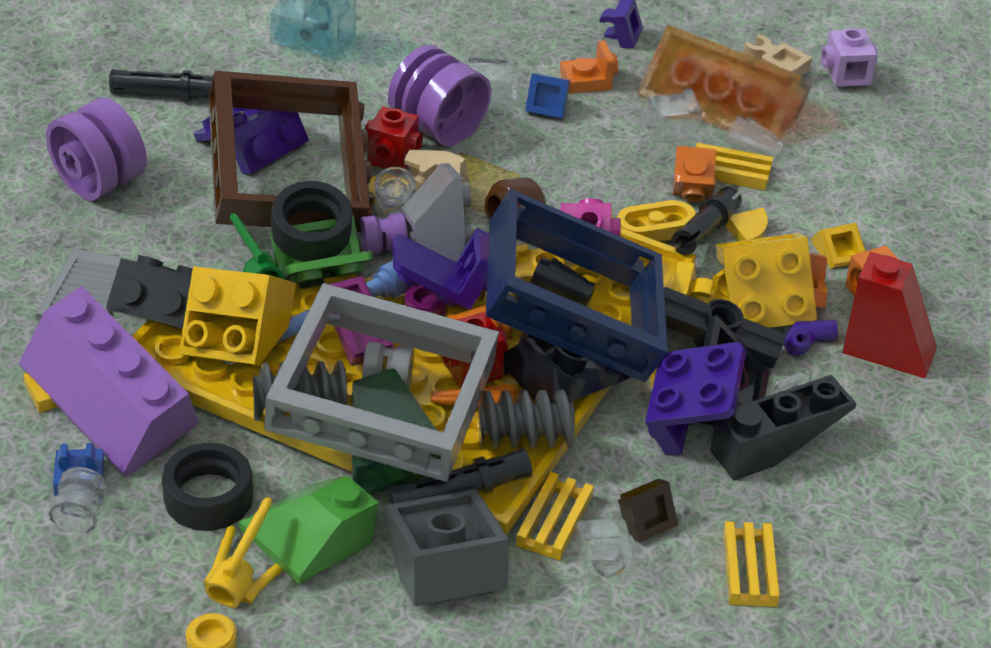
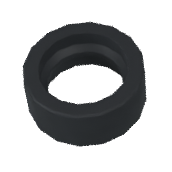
M313 180L297 182L284 188L276 196L271 210V232L274 243L284 254L300 261L307 262L331 258L340 254L348 245L352 230L353 212L349 199L336 187ZM312 209L323 211L332 216L337 224L325 232L307 233L293 228L286 220L290 215L298 211Z
M204 442L187 446L175 453L165 464L162 475L163 499L168 515L182 526L201 531L227 528L243 519L251 508L253 499V475L248 459L237 449L222 443ZM206 474L221 475L235 483V486L228 492L211 498L194 497L180 489L190 479Z

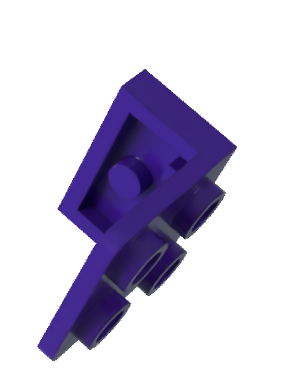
M233 108L236 160L243 174H252L309 141L297 112ZM210 117L202 121L203 128L193 133L196 141L211 140Z
M476 228L457 262L401 234H397L392 241L393 269L397 272V276L408 285L413 287L422 285L434 291L435 295L442 302L450 306L460 304L468 309L472 308L482 290L487 292L489 234Z
M734 342L668 351L657 366L645 423L650 436L656 439L665 455L683 454L689 423L727 419L734 414L746 351L741 343Z

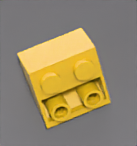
M193 266L179 354L259 366L289 327L296 283L271 275Z

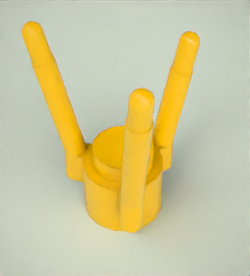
M270 497L263 499L235 552L228 559L236 529L234 526H229L226 529L212 569L204 580L205 592L214 602L232 609L237 608L241 601L251 605L258 593L283 571L275 563L253 583L252 575L254 570L243 559L272 505Z

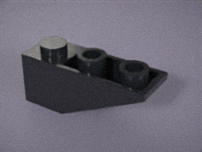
M831 374L737 406L731 417L715 420L710 451L734 481L775 467L854 410L857 403Z

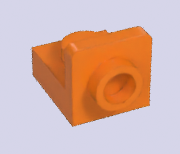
M606 40L597 42L596 58H577L575 60L560 61L559 73L561 77L571 80L568 94L612 90L613 76L618 74V59L615 53H611Z
M687 146L676 147L673 195H681L683 200L690 202H700L705 200V198L713 196L716 178H714L716 149Z

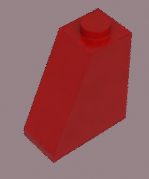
M870 251L858 278L842 353L925 379L937 345L913 264L898 260L892 256Z

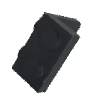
M138 255L136 262L121 258L106 308L113 312L183 330L193 268L178 265L177 270L163 266L162 261Z

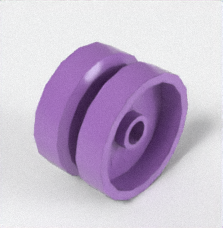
M99 97L77 109V113L69 112L55 119L47 126V149L54 167L66 185L85 200L94 201L113 191L116 185L122 186L145 172L147 157L141 134L126 111L110 98Z

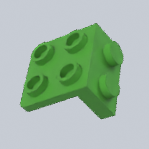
M352 216V230L348 245L340 254L331 258L307 262L295 260L278 248L273 241L271 230L269 231L276 266L282 271L285 279L290 278L291 282L298 283V285L315 282L316 279L323 278L322 272L331 271L332 277L365 271L364 264L374 260L372 251L360 253L354 216ZM335 219L293 225L292 227L301 232L320 233L333 228L337 222Z

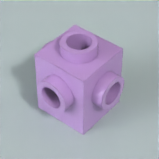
M847 28L829 31L827 46H823L821 50V63L824 68L828 69L835 87L871 85L878 53L876 45L871 43L866 30Z

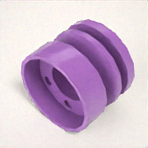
M423 45L412 51L401 62L394 73L388 90V104L390 108H397L407 113L419 115L420 131L448 147L463 141L477 130L489 108L492 88L488 78L463 62L460 63L458 59L435 45Z

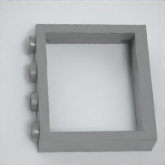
M323 283L266 396L265 430L447 482L493 368L499 332ZM326 324L470 363L471 366L444 432L295 391L294 389ZM283 412L291 413V417L282 414ZM431 454L441 456V460L432 458L430 456Z

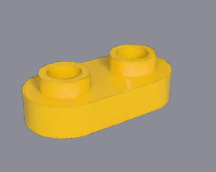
M668 200L626 207L618 213L617 218L621 219V228L656 241L671 240L673 234L696 215V212L691 205L683 201Z

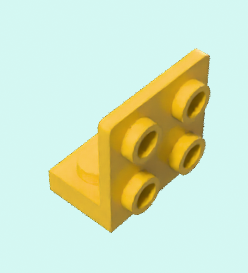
M793 233L716 244L718 261L724 265L728 301L736 304L741 309L744 318L769 328L793 325L796 321H814L817 319L807 236Z

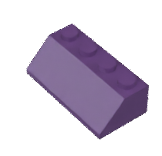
M82 286L44 312L19 364L97 449H103L105 458L124 477L135 472L199 424L189 393Z

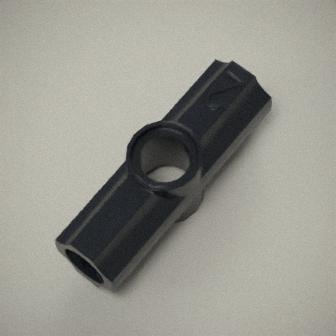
M664 287L667 328L692 337L697 348L703 347L709 318L717 315L764 366L774 368L784 345L786 334L744 318L741 309L731 301L714 299L708 304Z

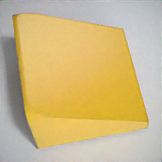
M856 222L819 230L811 238L812 244L822 255H826L828 259L827 264L831 269L848 266L851 255L866 251Z

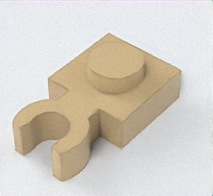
M758 34L755 39V45L749 42L744 44V58L749 61L760 62V70L788 85L811 69L812 57L784 42L775 46L768 37Z

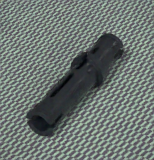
M111 69L109 87L111 94L181 97L182 101H191V98H208L213 75L193 74L189 70H184L182 73H163Z
M725 186L718 191L716 196H711L701 203L699 212L673 234L671 238L672 246L676 245L680 240L682 242L675 249L676 252L681 255L692 254L715 229L721 228L729 222L731 213L739 208L742 203L741 195L737 196L734 200L732 198L738 192L736 188Z
M525 448L486 460L481 456L474 458L472 464L452 470L447 482L425 477L410 483L389 487V498L391 504L471 489H477L478 492L485 495L494 492V487L532 477V465Z

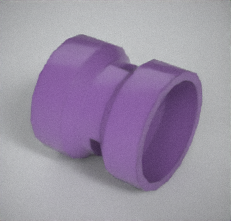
M403 213L390 214L386 219H378L375 216L361 217L360 229L363 251H372L373 257H377L381 252L390 251L393 254L392 241L397 234L408 238L406 220Z

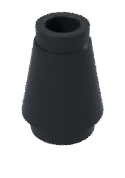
M544 257L540 259L530 282L586 307L596 286L595 283L588 281V279L554 257L552 260Z

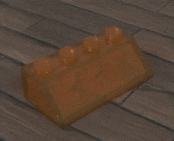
M667 25L637 93L773 147L797 120L810 92L811 85L799 74Z

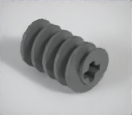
M324 361L317 362L313 374H310L306 365L294 390L347 405V377L343 362H335L332 374L328 373ZM282 362V363H280V366H279V369H278V372H279V370H280V368H281V366H282V364H283V362ZM262 363L258 376L253 374L255 421H261L264 409L266 408V396L276 376H273L268 363Z
M490 390L483 391L479 400L480 448L485 435H489L493 448H499L503 435L508 436L512 448L518 447L522 435H526L531 448H536L540 435H545L549 448L555 447L558 435H563L567 447L573 448L575 433L574 405L572 400L569 403L564 390L556 391L552 403L546 390H538L534 403H532L527 390H520L515 403H513L509 390L501 391L497 403L494 402Z

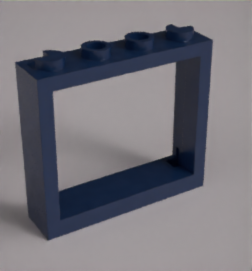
M509 189L490 219L486 317L646 383L668 353L662 254ZM516 239L630 287L631 325L515 277ZM640 256L650 260L646 267H644L643 261L638 259ZM509 292L518 295V297L509 295Z

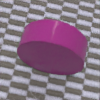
M420 285L419 287H410L405 293V306L440 316L446 315L448 304L442 302L435 295L434 291Z

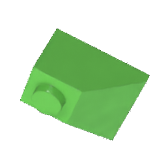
M348 475L314 483L271 505L253 542L300 584L373 543L378 501ZM255 514L239 521V529L243 533H245Z

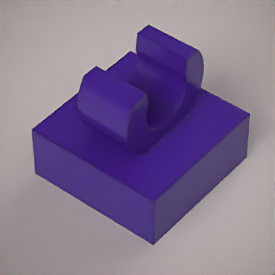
M620 0L616 9L604 10L599 18L600 23L610 22L614 25V27L607 28L604 37L618 39L619 45L622 48H632L635 46L643 30L636 0Z

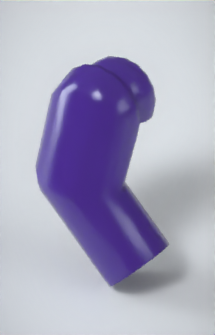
M836 320L796 321L786 333L784 348L788 353L799 356L805 354L815 342L836 341L838 337Z

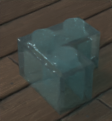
M281 0L270 12L271 42L339 60L356 38V0Z

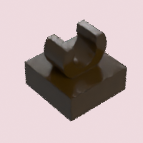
M658 478L620 494L621 499H618L621 516L623 520H626L628 533L632 539L641 542L678 526L668 481Z

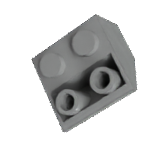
M442 163L435 169L402 207V213L406 220L409 239L457 262L472 237L470 223H465L464 207H470L471 195L469 183L463 182L461 174L449 163Z

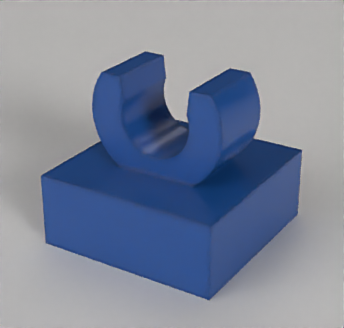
M532 73L525 111L563 118L571 80Z
M86 443V449L68 450V444H61L59 450H56L54 496L102 494L105 462L103 449H96L93 443Z

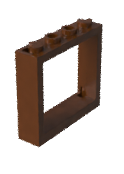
M214 70L208 99L215 224L234 225L230 220V215L236 213L245 226L271 227V210L276 195L238 193L233 108L338 116L345 192L351 204L356 232H361V217L373 216L372 203L374 194L368 192V184L371 178V162L365 160L364 157L367 149L368 133L366 129H361V122L364 117V103L358 101L357 82ZM310 209L298 211L290 215L286 221L290 226L334 218L323 211Z

